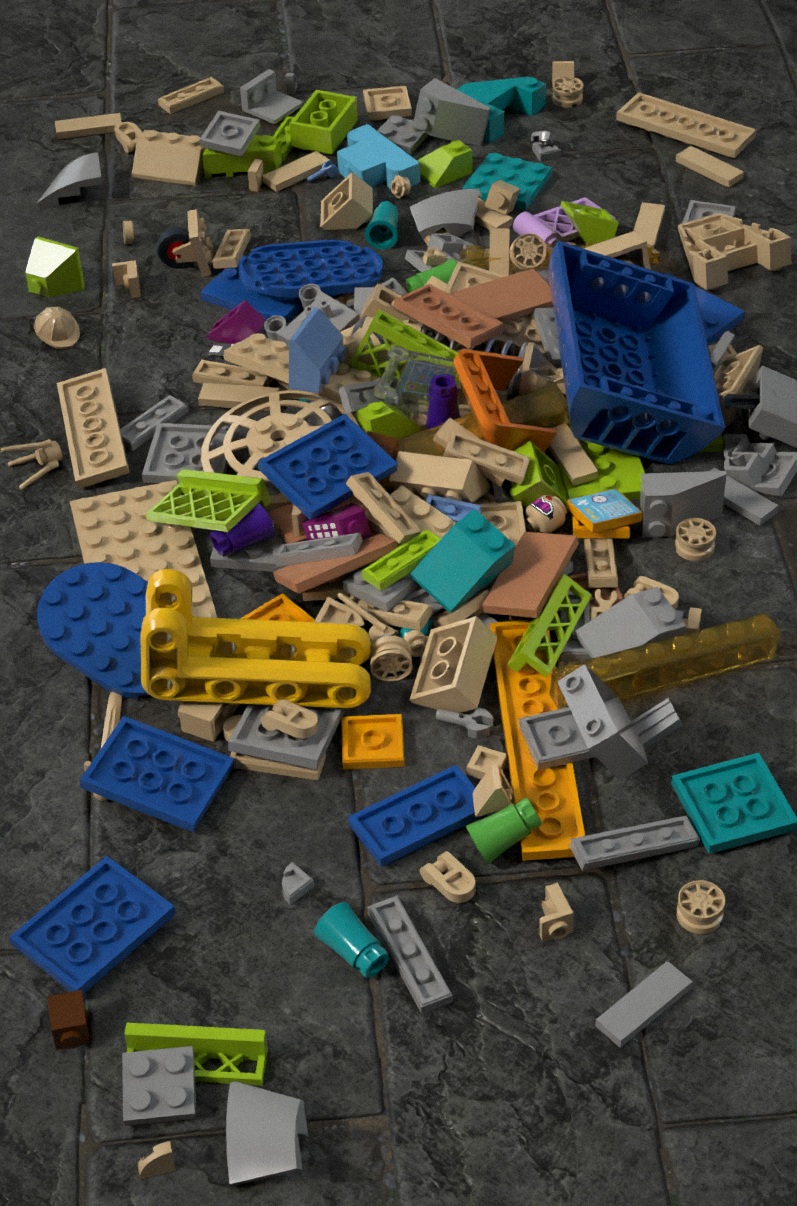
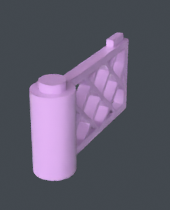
M586 197L571 202L602 209ZM561 206L536 215L522 212L513 223V230L517 234L533 233L541 237L546 245V254L552 253L557 241L566 242L580 237L568 216L561 215L566 214Z

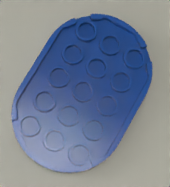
M342 240L265 245L252 249L249 256H242L239 261V278L247 286V289L265 295L276 296L279 300L299 297L300 289L308 284L318 285L320 290L328 296H336L343 293L354 294L355 288H368L379 282L383 273V261L379 254L366 246L361 249V247L353 245V242Z
M103 562L86 563L64 571L50 582L39 600L37 620L44 643L60 659L110 692L134 699H139V696L149 695L143 689L141 683L140 639L143 618L146 616V589L148 581L125 567Z

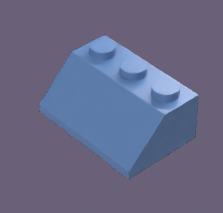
M314 308L290 339L289 389L319 394L323 387L329 384L331 376L337 372L340 363L345 361L347 349L343 346L344 336L319 308Z

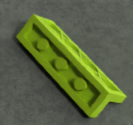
M565 574L560 577L539 617L533 618L507 666L517 672L527 663L547 677L553 670L592 595ZM568 590L581 599L579 603L571 604L567 594ZM557 611H565L569 622L560 623ZM555 630L558 642L550 643L546 631ZM536 650H544L548 660L547 664L534 656Z
M145 1023L126 1024L124 1033L127 1045L126 1053L193 1046L196 1069L195 1082L224 1084L240 1082L247 1085L263 1086L268 1052L265 1030ZM210 1058L219 1059L224 1064L216 1071H206L201 1066ZM244 1060L257 1061L256 1073H241L236 1066Z

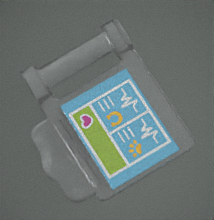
M391 346L388 353L389 361L380 383L375 385L373 394L381 399L395 398L397 409L407 411L411 415H427L430 380L436 375L444 374L455 377L456 369L453 359ZM406 361L396 388H391L390 385L399 362Z

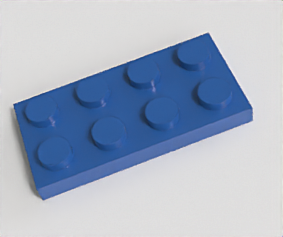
M454 765L348 816V822L371 855L383 867L485 815H475L472 796L475 787L459 767Z

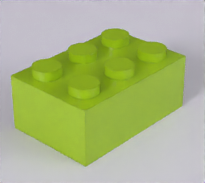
M315 90L290 122L291 147L317 151L322 154H333L358 121L357 97Z

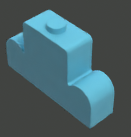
M368 124L350 131L347 134L348 147L337 151L339 173L344 178L353 172L371 187L387 182V186L390 188L391 182L397 175L407 177L411 186L420 183V163Z

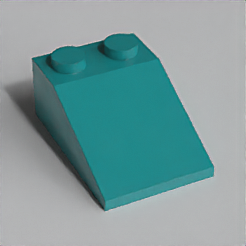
M473 509L451 527L410 573V577L447 611L452 613L513 563L516 545L476 509Z

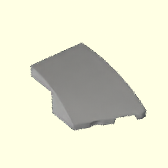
M98 152L81 156L63 168L38 200V208L59 206L58 198L81 195L80 187L102 185Z
M479 189L455 190L432 196L411 206L410 210L422 238L424 239L443 227L447 233L456 237L473 229L474 218L478 212L476 204L478 198L482 197Z
M431 234L427 249L437 248L446 255L447 261L453 258L456 263L459 261L475 267H481L489 262V251H476L474 244L452 234ZM407 250L405 259L419 271L423 272L438 266L426 265L423 262V255L426 251Z
M725 434L723 439L725 442L724 470L726 474L753 490L769 495L782 496L797 472V452H777L773 443H750L745 434Z
M230 1082L226 1116V1146L230 1184L236 1186L303 1170L298 1139L309 1137L304 1101L240 1082Z

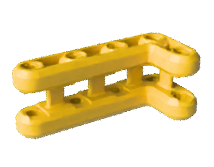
M164 569L153 573L148 579L146 616L143 618L140 634L141 683L143 689L154 698L171 701L275 705L280 699H284L299 706L353 708L363 704L369 698L371 693L370 675L364 668L359 666L369 658L371 653L370 636L365 629L357 625L340 623L195 617L192 614L193 587L191 580L184 573L178 570Z

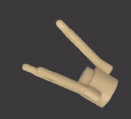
M48 439L43 442L2 447L0 449L2 453L37 449L34 454L8 462L9 467L37 459L40 465H46L19 486L21 490L31 485L50 470L59 467L58 462L63 459V455L56 441Z
M338 594L339 599L373 624L368 633L371 639V647L373 642L378 639V636L386 634L399 636L397 630L377 620L344 594Z

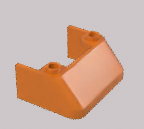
M469 349L459 350L453 360L462 391L484 441L514 451L531 440L538 448L545 452L557 434L556 429L510 423L495 391H505L523 363L522 357Z

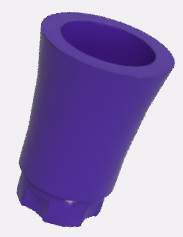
M449 374L436 375L430 380L426 427L434 434L439 431L449 418L461 426L463 425L459 409L458 387L456 386L455 378Z
M259 503L229 532L217 530L210 532V539L214 548L222 557L275 537L273 524L267 512Z

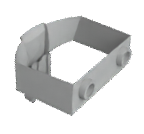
M585 664L558 681L588 749L619 781L648 764L644 749L683 726L669 698L631 721L619 698Z

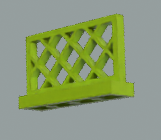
M378 309L349 364L358 370L368 371L371 375L380 377L381 380L390 378L384 374L382 368L393 365L398 382H401L403 374L399 364L409 362L410 358L424 359L428 362L453 366L451 374L455 376L456 386L459 383L453 362L458 352ZM372 332L383 336L385 344L374 346L370 337ZM403 347L406 349L408 356L397 359L393 348ZM387 349L391 360L380 362L376 351ZM371 353L374 364L366 365L359 361L358 358L362 354ZM401 390L403 395L418 403H429V395Z
M182 469L176 475L179 484L145 515L148 521L229 532L258 503L263 508H266L272 500L263 478Z

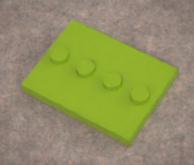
M577 439L598 470V478L573 486L560 467L568 499L611 489H617L628 500L640 499L641 477L645 472L638 455H632Z

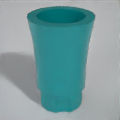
M389 201L381 202L379 207L374 210L372 219L365 230L366 241L376 249H389L395 245L398 239V209L396 205L391 204Z
M341 902L330 908L320 918L314 929V936L332 948L353 969L359 970L366 978L374 977L385 967L389 960L388 953L381 947V943L359 920L347 902Z

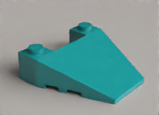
M532 77L465 83L456 89L491 108L483 139L484 142L489 144L504 135V111L502 109L510 106L531 116L546 107V84Z

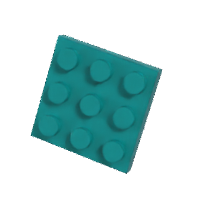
M489 153L462 187V190L479 189L482 194L480 199L486 201L491 185L501 180L520 188L514 208L526 211L552 176V167L542 163L524 161L520 158L502 156L498 153Z
M760 753L672 775L671 784L709 854L797 830V817Z

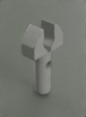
M441 708L436 712L437 720L465 726L468 729V737L479 739L489 736L490 726L493 727V716L483 708H476L475 712L470 715Z

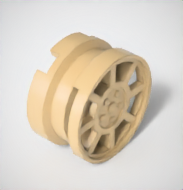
M575 77L556 79L553 82V103L563 108H572L573 104L580 105L583 101V82Z
M522 234L510 246V260L521 270L534 269L545 259L546 245L542 238L536 234Z
M689 518L680 522L676 529L675 546L677 554L690 561H702L709 558L714 553L716 529L713 524L700 518ZM693 523H699L700 525L694 526Z
M385 636L373 642L370 664L371 672L376 678L387 682L399 681L411 673L412 654L408 641L398 636ZM404 671V673L400 675L397 674V672ZM388 673H393V674H394V676H386V675H387Z
M696 880L685 884L678 895L677 919L680 925L696 934H707L718 929L724 915V893L717 885L708 881ZM700 886H705V887H708L709 889H708V890L700 889ZM696 887L695 890L688 891L689 888Z

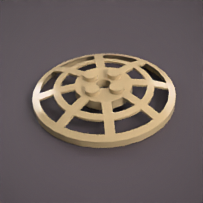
M301 390L271 392L246 400L221 416L209 430L201 449L203 471L215 473L210 465V461L225 455L228 464L238 472V476L263 478L264 481H270L261 471L253 470L258 465V461L322 427L309 426L304 420L312 413L318 415L324 424H327L332 420L321 408L330 405L344 415L343 405L328 397ZM282 399H307V400H313V401H315V402H313V403L310 404V403L302 402V401L282 400ZM254 406H257V407H255V408H253V409H251V410L245 412V413H244L243 415H241V416H236V415L242 413L243 411H245V410H247V409H249V408H252V407H254ZM280 406H295L303 409L294 415L281 413ZM270 408L269 416L259 421L249 419L254 414ZM352 413L346 414L355 424L358 425L357 420L355 419ZM226 423L232 424L225 435L223 446L209 451L210 444L217 432ZM239 426L249 429L246 438L232 442L233 435ZM277 438H284L281 441H274ZM248 447L251 457L243 465L235 458L232 452ZM280 491L278 495H270L272 502L264 509H276L292 502Z

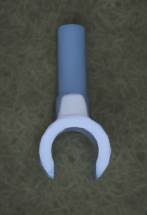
M325 161L322 169L307 177V180L310 183L325 174L333 178L339 174V169L332 161Z

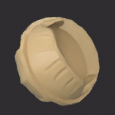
M60 306L48 307L36 317L34 323L35 332L46 344L56 349H67L73 347L80 338L79 326L72 314Z

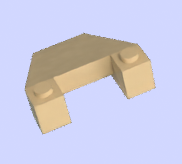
M722 213L678 225V231L694 282L706 290H716L719 286L728 284V271L754 263H759L770 271H778L784 266L791 265V237L778 229L762 230L760 229V224L752 223V226L743 224V219Z

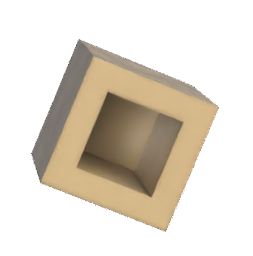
M498 180L491 185L484 206L506 215L513 211L520 188Z

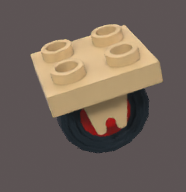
M197 209L187 211L188 229L182 227L171 228L160 236L157 243L158 256L168 267L176 269L189 267L197 261L202 277L211 275V265H213L212 261L214 259L211 252L213 251L212 241L210 237H206L207 227L204 217H199Z

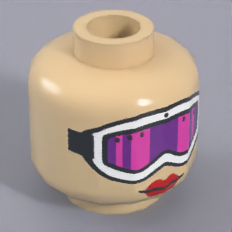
M543 495L526 507L525 514L527 519H525V525L531 532L551 534L565 523L567 510L558 497Z

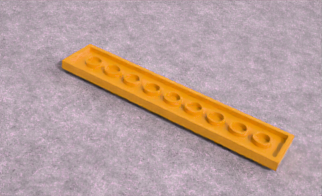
M532 620L489 623V629L497 636L493 651V662L511 785L514 792V804L528 798L543 822L540 827L530 831L531 834L520 840L522 861L575 857L569 846L571 839L585 836L573 763L538 770L519 728V718L563 708L556 666H554L547 677L527 663L517 672L507 666ZM548 630L546 632L551 643L550 631ZM536 650L534 656L547 664L548 660L544 650Z

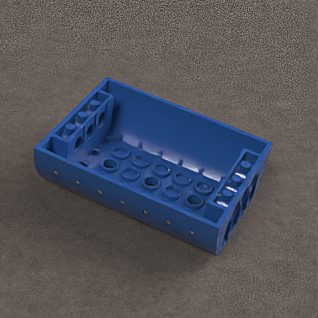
M557 241L550 257L548 277L570 425L574 438L666 464H672L688 458L712 443L723 432L725 424L694 283Z

